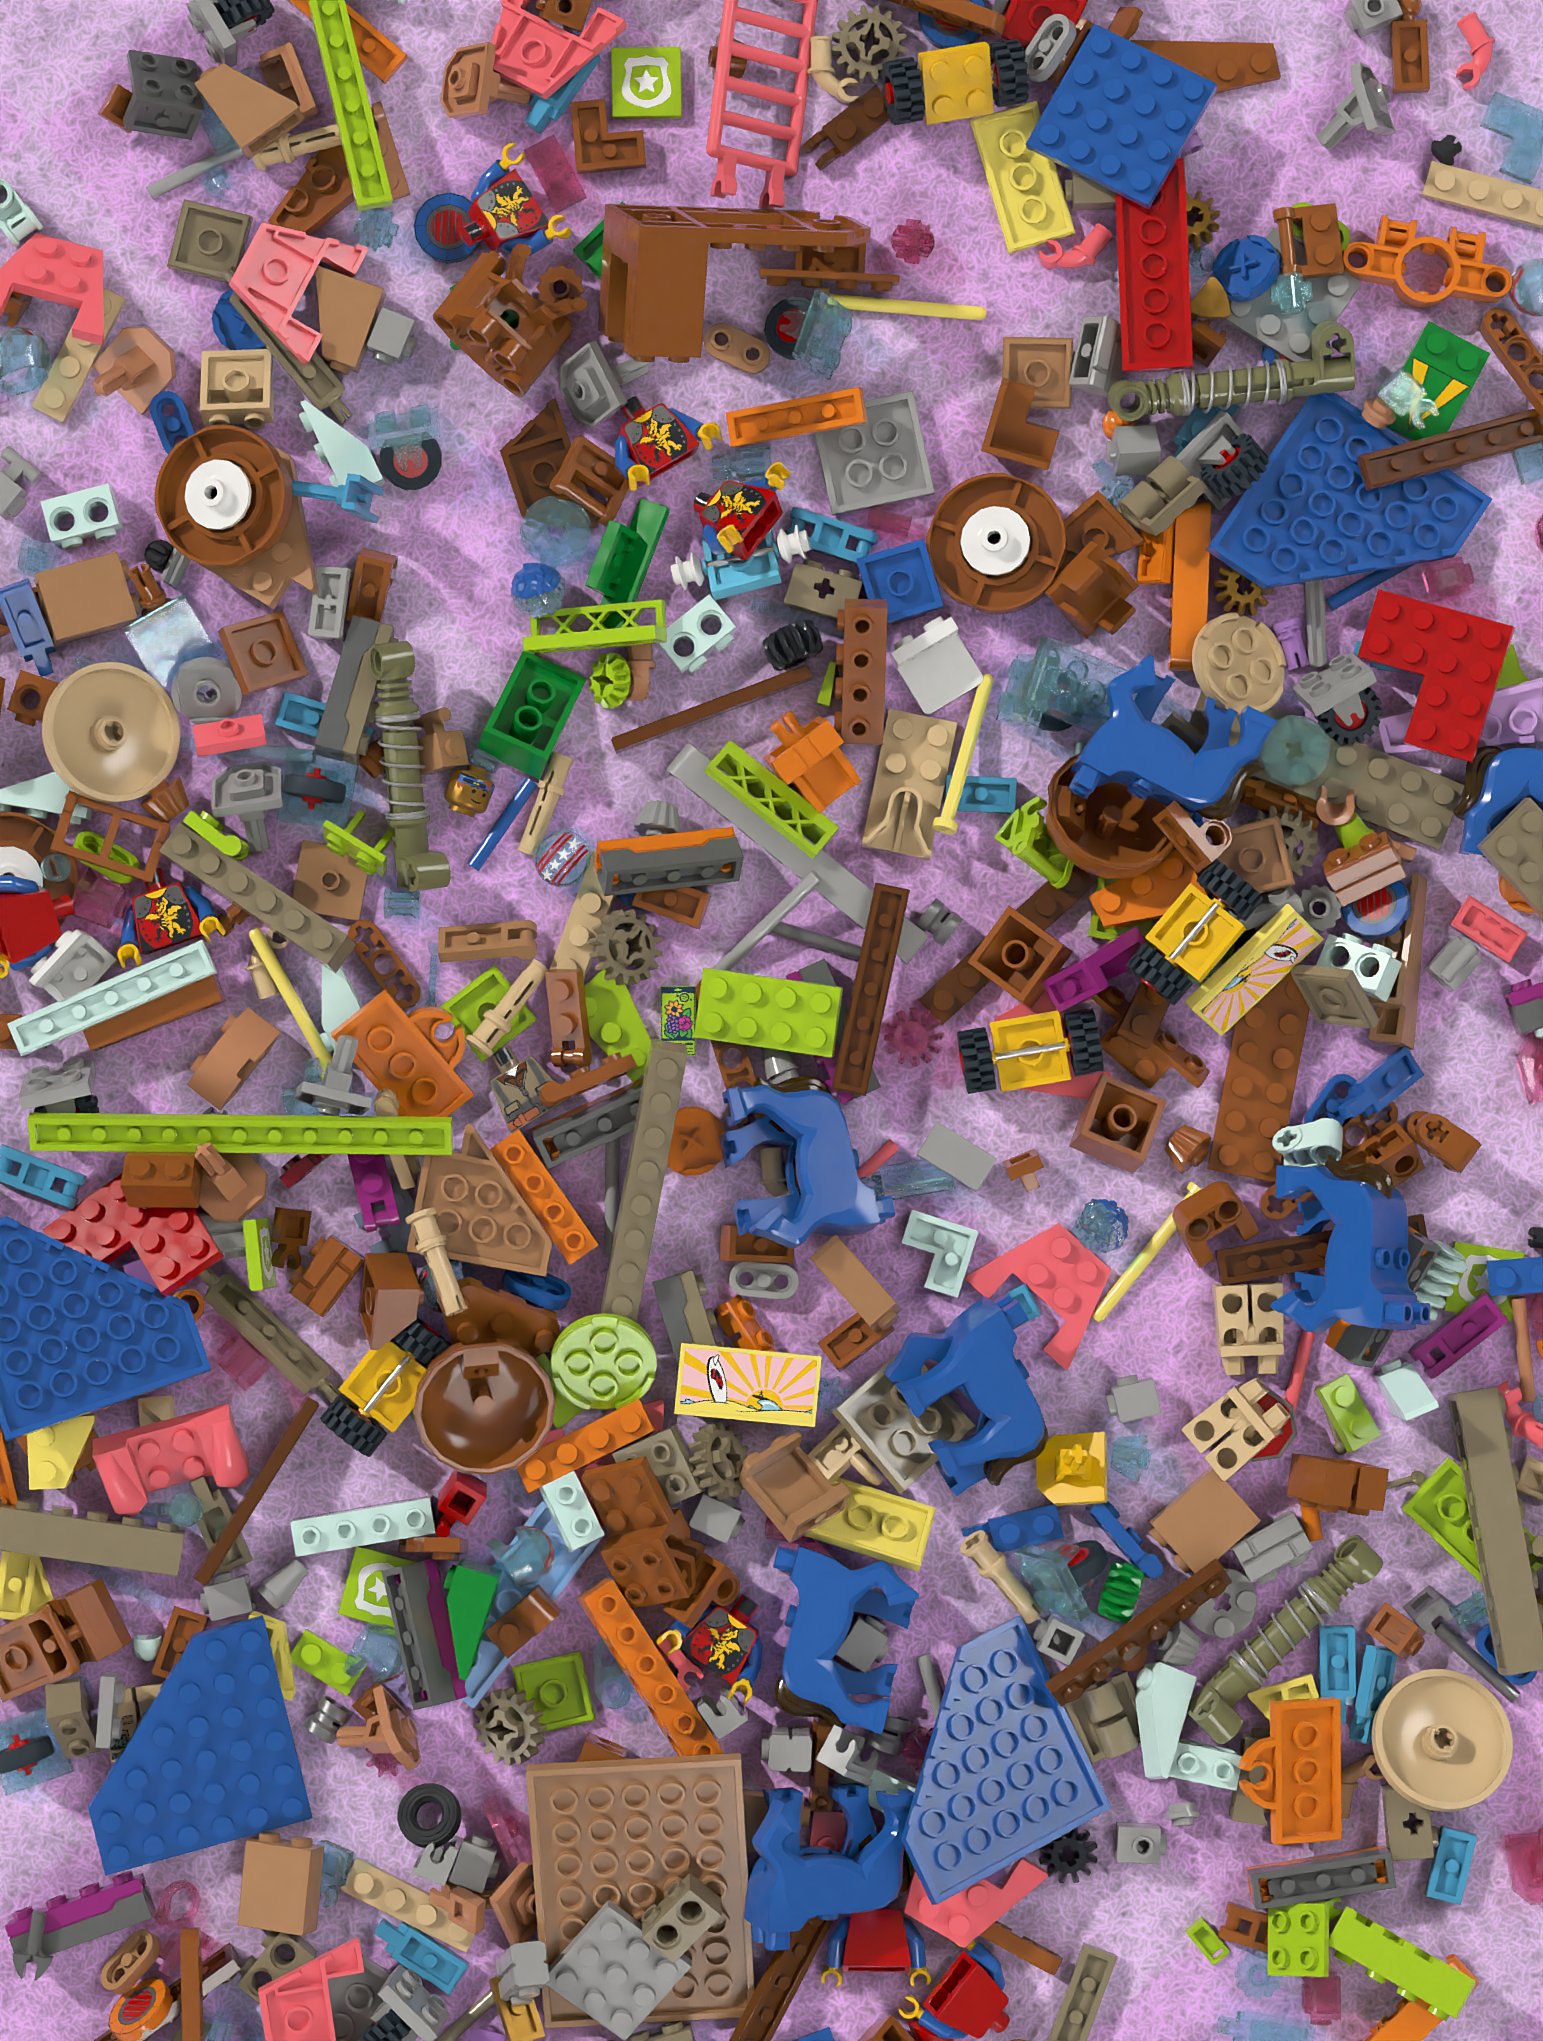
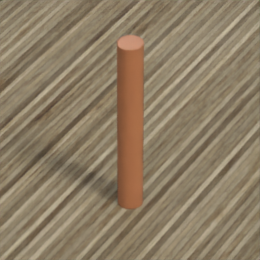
M1516 1296L1511 1298L1522 1401L1532 1402L1536 1400L1526 1299L1525 1296Z

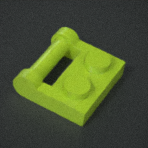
M191 810L183 820L184 823L224 854L239 861L248 857L250 853L248 844L234 835L226 836L221 831L225 825L204 810L200 815Z

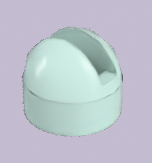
M149 1635L134 1636L135 1655L145 1661L156 1659L162 1644V1636L150 1635L152 1639L147 1640L146 1638Z

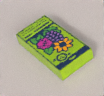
M660 986L661 1040L686 1044L688 1056H696V1038L694 1037L696 1026V986Z

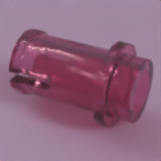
M878 506V509L871 507L866 528L872 529L875 533L881 531L907 538L912 516L884 511L882 506Z

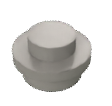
M1196 1803L1168 1805L1169 1813L1165 1814L1166 1820H1173L1174 1827L1194 1825V1818L1201 1817L1200 1811L1196 1809Z

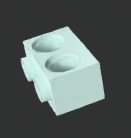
M108 483L40 501L50 540L56 546L62 545L63 550L82 546V539L93 536L96 537L97 541L117 536L116 530L124 528L114 490ZM99 506H107V518L102 522H94L92 519L93 511ZM65 515H73L75 519L74 526L68 531H60V519Z
M709 594L666 628L667 643L657 644L681 674L686 670H689L692 674L708 661L705 655L712 649L716 648L720 652L735 639L732 633L736 631V626ZM707 618L718 619L722 625L720 631L714 635L704 633L701 628L703 621ZM683 639L689 640L694 644V651L687 657H681L674 651L676 643Z
M1343 933L1341 938L1329 934L1316 966L1353 970L1367 996L1387 1002L1402 965L1400 961L1392 957L1393 950L1375 943L1372 949L1361 945L1363 940L1347 933ZM1345 953H1349L1347 962L1339 966L1340 957ZM1379 963L1378 973L1373 977H1369L1371 967Z
M574 1471L543 1485L539 1489L569 1553L605 1535Z
M1179 1738L1168 1777L1236 1791L1241 1771L1238 1766L1243 1755L1239 1750Z

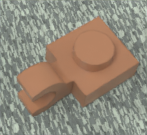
M449 1880L446 1881L445 1886H442L441 1892L434 1888L430 1889V1903L447 1910L449 1921L474 1935L484 1929L485 1899L458 1885L456 1887Z

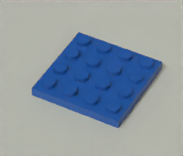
M1094 23L1027 140L1026 147L1150 209L1218 87L1216 83Z

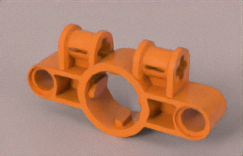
M1382 214L1375 244L1354 242L1349 244L1342 253L1345 272L1360 281L1392 286L1396 296L1402 302L1414 308L1426 309L1435 307L1446 300L1448 296L1485 303H1496L1508 293L1512 286V277L1505 268L1482 263L1486 232H1479L1477 235L1457 231V227L1451 226L1446 242L1431 236L1415 239L1417 220L1403 222L1389 219L1388 215ZM1416 250H1422V253L1429 256H1434L1437 253L1445 261L1448 268L1443 280V285L1447 286L1446 289L1435 295H1429L1430 292L1427 291L1413 292L1405 284L1402 277L1406 271V263L1402 262L1404 257ZM1348 255H1360L1364 260L1365 266L1362 268L1352 267L1349 264ZM1486 279H1497L1501 284V291H1490L1486 286Z

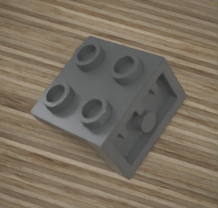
M129 50L127 62L133 95L123 117L124 129L192 140L204 111L201 93L194 84L198 81L195 61Z

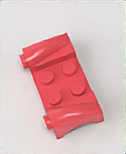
M229 1403L92 1439V1457L113 1510L117 1514L135 1515L147 1504L148 1492L193 1481L201 1476L208 1477L213 1475L217 1486L232 1489L242 1485L250 1475L248 1454L239 1439Z

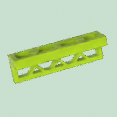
M665 600L531 611V636L523 637V651L542 654L667 643ZM645 609H655L656 625L640 626L635 620ZM633 610H635V611L631 614V616H629V615L625 612V611H633ZM612 612H618L626 619L621 628L607 629L602 623ZM592 614L601 615L598 617V619H596ZM579 615H585L593 622L588 631L574 632L570 625ZM559 617H568V618H567L566 621L564 622V621L561 620ZM552 618L561 627L555 634L541 635L540 619Z
M731 740L728 741L704 770L708 776L812 859L816 857L821 849H824L839 829L835 823L822 813H818L810 803ZM717 766L720 767L723 771H725V772H726L728 775H730V776L725 775L722 771H720V770L717 768ZM748 791H750V792H751L754 796H756L757 798H754L753 796H751V795L748 793ZM775 812H776L779 816H781L784 820H781L778 816H776V815H775ZM803 835L807 837L810 841H812L815 844V846L812 845L809 841H807L803 837Z

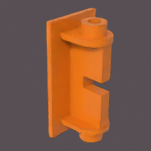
M737 1294L729 1301L715 1308L718 1314L716 1319L728 1337L738 1331L740 1332L742 1337L732 1343L735 1348L776 1352L773 1348L774 1341L767 1330L761 1329L754 1318L755 1310L748 1300L742 1299L741 1295Z

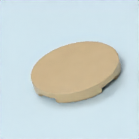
M1226 613L1209 621L1199 631L1192 650L1193 670L1205 696L1217 701L1215 706L1226 711L1231 708L1237 711L1238 714L1236 716L1240 717L1242 709L1247 705L1260 712H1264L1277 703L1284 692V667L1287 666V662L1280 642L1261 621L1256 622L1246 616L1240 617L1238 613Z

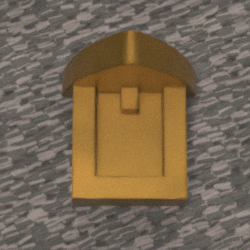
M1210 277L1191 301V316L1194 317L1193 320L1195 322L1199 317L1225 319L1230 315L1228 297L1224 288L1215 277Z

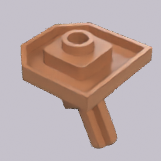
M485 42L456 49L444 69L440 99L448 117L462 119L487 114L488 104L493 103L496 99L523 105L528 104L531 95L530 91L508 80L500 79L501 74L493 72L496 44Z
M150 327L122 328L92 366L100 374L93 381L95 393L98 396L103 395L107 397L117 390L141 415L150 409L153 397L165 391L176 377L174 350Z
M209 1142L204 1145L200 1143L196 1146L197 1151L194 1156L204 1168L202 1170L203 1179L199 1205L215 1222H240L266 1199L268 1174L249 1153H218Z
M383 1685L374 1688L373 1693L378 1715L367 1719L366 1726H346L339 1729L336 1734L338 1738L337 1743L342 1748L367 1747L372 1754L392 1753L404 1768L410 1771L418 1767L422 1761L416 1737L418 1735L417 1727L411 1716Z
M520 1862L506 1880L496 1881L494 1890H483L482 1893L471 1891L486 1900L485 1910H494L510 1946L514 1943L527 1942L537 1931L533 1862Z

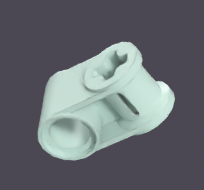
M0 178V189L7 190L8 193L7 199L4 203L0 204V228L16 248L20 245L19 241L35 229L41 230L44 227L25 202L23 203L10 184Z
M1323 1118L1297 1126H1287L1274 1135L1272 1144L1275 1150L1284 1156V1165L1319 1167L1325 1165L1328 1155H1332L1334 1159L1340 1161L1342 1156L1343 1127L1338 1121L1330 1118Z

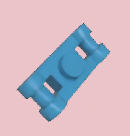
M797 507L792 508L790 514L792 522L789 530H785V533L788 535L794 533L795 525H798L800 531L804 530L805 524L814 525L813 535L809 537L811 550L857 565V558L869 555L871 546L876 545L879 534ZM849 537L859 540L856 551L846 548Z
M1 1145L0 1182L74 1209L78 1200L75 1198L79 1185H84L86 1175L7 1145ZM14 1161L22 1164L18 1176L10 1173ZM57 1177L66 1180L62 1192L53 1190Z

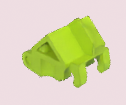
M1037 796L1021 806V810H1015L994 838L1017 858L1050 881L1052 886L1060 889L1068 883L1074 863L1060 853L1047 832V826L1044 823L1045 817L1038 812L1047 806V802L1040 796Z

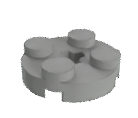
M200 657L181 664L174 678L171 691L175 708L180 714L182 711L185 716L190 718L189 721L196 725L228 719L239 709L243 696L230 662L211 657ZM208 685L214 688L216 692L212 694V698H205V694L198 692V689Z
M1223 1567L1232 1583L1226 1587L1220 1596L1225 1593L1231 1596L1227 1600L1230 1607L1227 1610L1220 1608L1216 1611L1213 1609L1215 1601L1210 1598L1198 1607L1190 1619L1202 1632L1210 1636L1228 1638L1242 1632L1251 1623L1258 1600L1253 1585L1246 1576L1236 1569Z

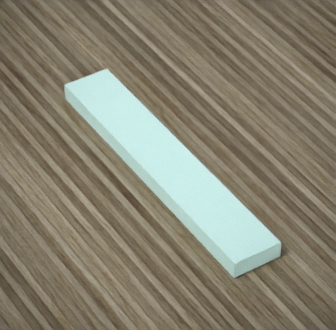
M200 940L7 1023L20 1055L25 1056L216 974L217 970L204 940Z

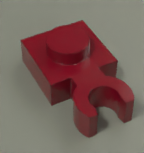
M297 1154L282 1167L285 1173L279 1178L287 1188H292L332 1154H308L303 1158Z

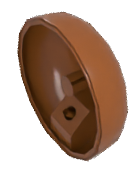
M1080 754L1070 757L1055 772L1048 785L1047 832L1060 853L1081 870L1103 878L1132 879L1154 870L1175 848L1173 843L1152 820L1153 817L1167 806L1149 797L1146 800L1135 797L1127 791L1129 787L1120 782H1109L1101 787L1096 785L1092 794L1090 793L1087 799L1069 791L1068 788L1075 776L1071 769Z
M496 1339V1342L477 1343L473 1345H462L461 1342L456 1343L434 1358L417 1385L413 1413L422 1443L439 1462L461 1473L492 1475L516 1468L539 1450L552 1429L556 1402L548 1374L531 1353L505 1339Z

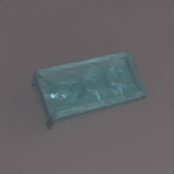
M1041 636L1019 704L1094 734L1108 721L1110 716L1106 686L1112 679L1128 670L1050 637Z

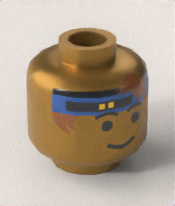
M471 764L467 765L466 770L461 768L454 769L444 792V799L450 803L448 809L472 818L475 817L476 813H484L487 810L495 788L494 782L486 778L488 771Z

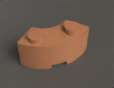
M249 1007L239 1017L232 1014L221 1028V1031L224 1033L207 1056L202 1053L190 1068L194 1074L187 1086L218 1110H221L236 1095L253 1070L271 1050L281 1033Z

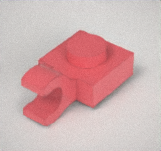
M665 1629L659 1635H657L655 1637V1642L661 1635H663L668 1630ZM665 1639L656 1647L667 1665L672 1662L678 1668L677 1680L683 1690L688 1691L690 1689V1685L684 1679L687 1672H695L700 1679L704 1677L702 1668L695 1664L681 1647L671 1655H667V1652L672 1649V1644L668 1639Z

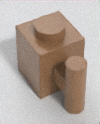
M447 707L422 714L413 721L414 726L420 727L421 730L424 729L426 735L418 738V746L424 747L422 750H419L420 765L426 766L424 769L421 768V775L442 773L469 764L463 731H445L443 722L451 718V712Z

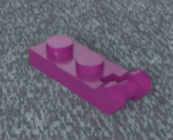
M347 1154L366 1232L377 1231L378 1226L389 1223L391 1226L401 1224L384 1154ZM385 1204L386 1210L373 1213V1207Z
M1485 1291L1425 1339L1415 1343L1408 1353L1415 1361L1420 1360L1425 1366L1424 1372L1430 1379H1434L1509 1320ZM1437 1346L1444 1353L1439 1358H1435L1430 1352Z

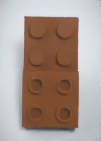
M646 1456L585 1470L581 1479L610 1535L600 1553L618 1589L631 1609L689 1598L696 1587L694 1557L669 1547L683 1544L686 1540L690 1539V1528L680 1508L671 1509Z
M102 1578L52 1599L36 1610L0 1626V1698L3 1703L51 1682L52 1684L80 1671V1664L98 1662L133 1641Z

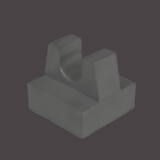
M1430 1585L1402 1607L1411 1619L1429 1635L1436 1632L1431 1624L1436 1617L1440 1615L1446 1622L1452 1619L1448 1609L1449 1606Z

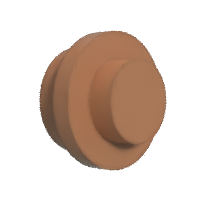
M1381 397L1376 399L1368 398L1363 404L1365 408L1362 412L1363 418L1379 429H1385L1388 424H1392L1396 419L1393 412L1394 407Z

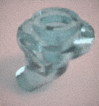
M1103 458L1091 465L1103 484V487L1100 489L1101 494L1112 506H1117L1118 502L1133 489V479L1128 475L1114 477Z

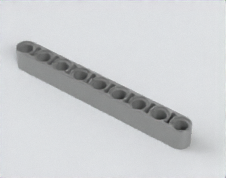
M687 743L666 768V771L671 776L679 779L696 796L710 804V807L722 817L736 825L737 829L753 842L756 841L779 863L787 866L799 879L803 880L810 872L815 871L822 879L814 888L819 892V895L835 908L837 907L861 929H865L873 891L822 849L814 859L810 858L708 776L704 770L711 760ZM717 766V768H718L720 771H722L725 775L730 776V775H728L725 771H723L720 767ZM748 791V793H749L751 796H753L754 798H757V797L754 796L750 791ZM775 812V815H776V816H778L781 820H784L781 816H779V815ZM803 835V837L807 841H809L812 845L815 846V844L812 841H810L807 837ZM905 916L896 955L900 957L902 962L908 965L929 939V936Z

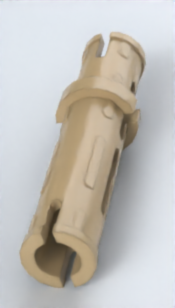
M556 752L552 753L544 780H539L537 787L540 790L519 847H517L518 851L538 858L559 797L565 794L566 790L563 789L574 759Z

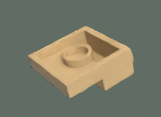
M268 349L202 351L200 413L204 426L244 424L249 429L257 430L263 428L265 423H273V355Z

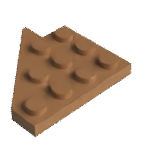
M276 448L291 480L298 481L295 460L290 455ZM293 495L292 510L288 524L277 543L267 552L239 567L219 568L202 563L198 564L273 610L292 580L316 594L318 592V585L301 496Z
M466 1123L461 1153L453 1151L452 1155H424L414 1213L435 1207L437 1211L435 1219L441 1235H445L447 1238L445 1250L448 1259L546 1277L553 1244L552 1239L472 1124ZM411 1226L407 1251L420 1254L416 1249L418 1242Z

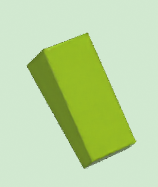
M833 661L829 662L816 704L827 708L830 707L836 662Z
M1202 1917L1185 1930L1186 1934L1213 1966L1230 1953V1950ZM1222 1948L1223 1951L1213 1959L1212 1955Z

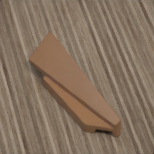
M1414 873L1411 876L1412 880L1406 885L1412 901L1407 921L1405 922L1404 920L1403 924L1399 926L1400 929L1395 934L1383 939H1377V944L1393 950L1392 957L1402 963L1388 1000L1384 1002L1369 996L1371 1005L1378 1006L1376 1014L1379 1018L1375 1028L1370 1030L1369 1041L1395 1047L1407 1046L1410 1050H1414L1427 892V879L1420 873ZM1379 963L1373 966L1372 977L1378 973Z

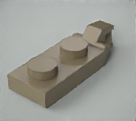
M201 1476L191 1482L197 1499L190 1502L193 1507V1516L207 1548L210 1550L233 1512L221 1489L212 1491L207 1477ZM240 1532L217 1569L220 1575L253 1561L242 1532Z

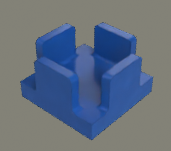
M924 539L856 559L866 599H887V624H899L926 616L927 612L943 608L944 605Z

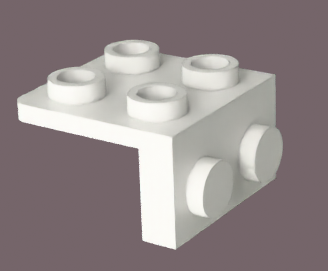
M941 616L932 620L923 627L925 633L913 639L911 634L902 638L893 645L895 651L890 655V659L922 712L927 715L934 713L974 689L983 681L982 673L957 634L958 627L952 617L943 621Z
M76 929L72 933L68 930L55 943L58 949L49 959L44 956L31 969L34 975L29 982L36 987L44 988L57 1001H61L96 986L119 960L88 932Z

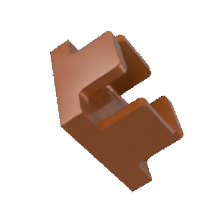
M1090 541L1054 579L1044 593L1076 631L1088 639L1099 627L1113 635L1136 612V609L1126 602L1125 599L1139 585L1120 563L1107 556L1098 544Z

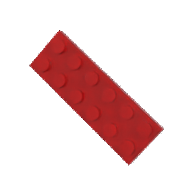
M1178 158L1150 209L1115 193L1123 374L1194 369L1185 159Z

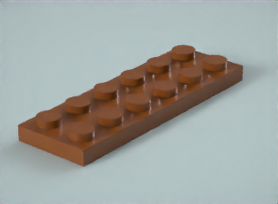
M1291 971L1234 1024L1207 1166L1209 1170L1276 1182L1277 1165L1281 1163L1282 1154L1275 1150L1272 1140L1279 1130L1288 1126L1310 1011L1291 975Z

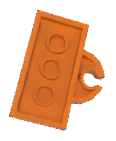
M384 989L331 1032V1036L336 1042L340 1035H350L358 1039L359 1043L353 1062L378 1091L383 1088L387 1089V1087L395 1091V1094H397L396 1098L400 1102L398 1108L400 1116L448 1117L474 1096L470 1087L454 1070L456 1065L462 1060L466 1048L465 1033L461 1024L454 1027L453 1033L447 1039H438L434 1035L438 1025L449 1023L454 1018L452 1013L437 1007L419 1008L407 1015L388 991Z
M1334 1696L1270 1701V1737L1257 1740L1249 1746L1240 1759L1238 1766L1242 1770L1251 1771L1256 1766L1261 1765L1264 1774L1262 1779L1255 1784L1245 1779L1238 1781L1241 1790L1250 1801L1262 1808L1271 1809V1842L1275 1845L1342 1840L1341 1699Z

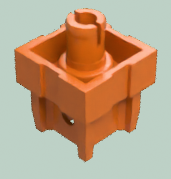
M788 711L780 716V718L788 727L789 732L778 719L769 726L770 730L778 737L782 744L763 757V759L782 782L784 781L787 785L791 783L800 796L810 803L818 813L824 811L829 804L850 788L862 782L849 760L839 748L844 741L827 719L817 716L802 727L792 711Z

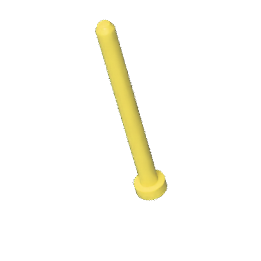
M820 288L819 308L823 313H827L828 308L979 321L986 318V309L981 306L829 294V288Z
M983 674V681L977 687L941 817L934 819L932 828L944 834L954 835L957 832L958 823L954 819L993 685V677L990 674Z
M257 927L249 931V937L323 1068L324 1072L320 1074L323 1079L327 1063H331L332 1056L327 1051L319 1032L265 935Z
M1190 1181L1186 1186L1189 1192L1183 1200L1198 1192L1201 1188ZM1173 1212L1094 1309L1092 1318L1097 1322L1104 1321L1177 1230L1172 1217Z

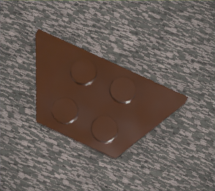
M556 398L550 400L546 407L533 420H530L514 439H511L500 450L522 519L595 529L599 526L594 514L563 493L558 495L549 488L571 446ZM573 475L570 482L587 493L584 482Z

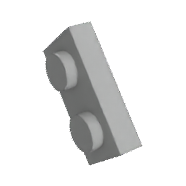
M105 1672L100 1679L96 1748L110 1749L115 1744L116 1739L120 1740L122 1736L123 1719L117 1718L118 1704H123L125 1683L120 1682V1673Z

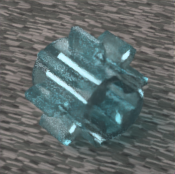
M382 208L361 211L359 220H356L353 229L354 232L361 233L359 244H364L372 248L373 251H376L377 248L383 245L390 248L393 236L397 235L399 225L392 223L393 212H387Z
M1287 273L1278 276L1277 285H1271L1270 289L1271 306L1279 305L1281 314H1297L1306 311V303L1313 302L1312 298H1314L1312 281L1304 282L1303 274Z
M838 1375L835 1377L834 1383H827V1380L821 1377L823 1387L818 1391L819 1400L817 1401V1408L822 1406L825 1409L824 1418L826 1419L830 1411H833L846 1399L845 1393L852 1389L851 1385L842 1388L839 1385L840 1376ZM831 1388H836L837 1394L842 1397V1400L840 1402L835 1401L832 1406L826 1405L827 1400L822 1397L823 1392H830Z

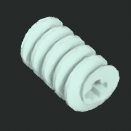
M1433 1239L1432 1242L1440 1246L1441 1249L1415 1293L1417 1295V1303H1430L1431 1320H1435L1438 1317V1312L1434 1307L1443 1308L1446 1305V1301L1442 1296H1451L1453 1294V1289L1449 1284L1457 1285L1461 1281L1456 1272L1465 1273L1468 1270V1266L1464 1262L1466 1258L1460 1252L1441 1241Z

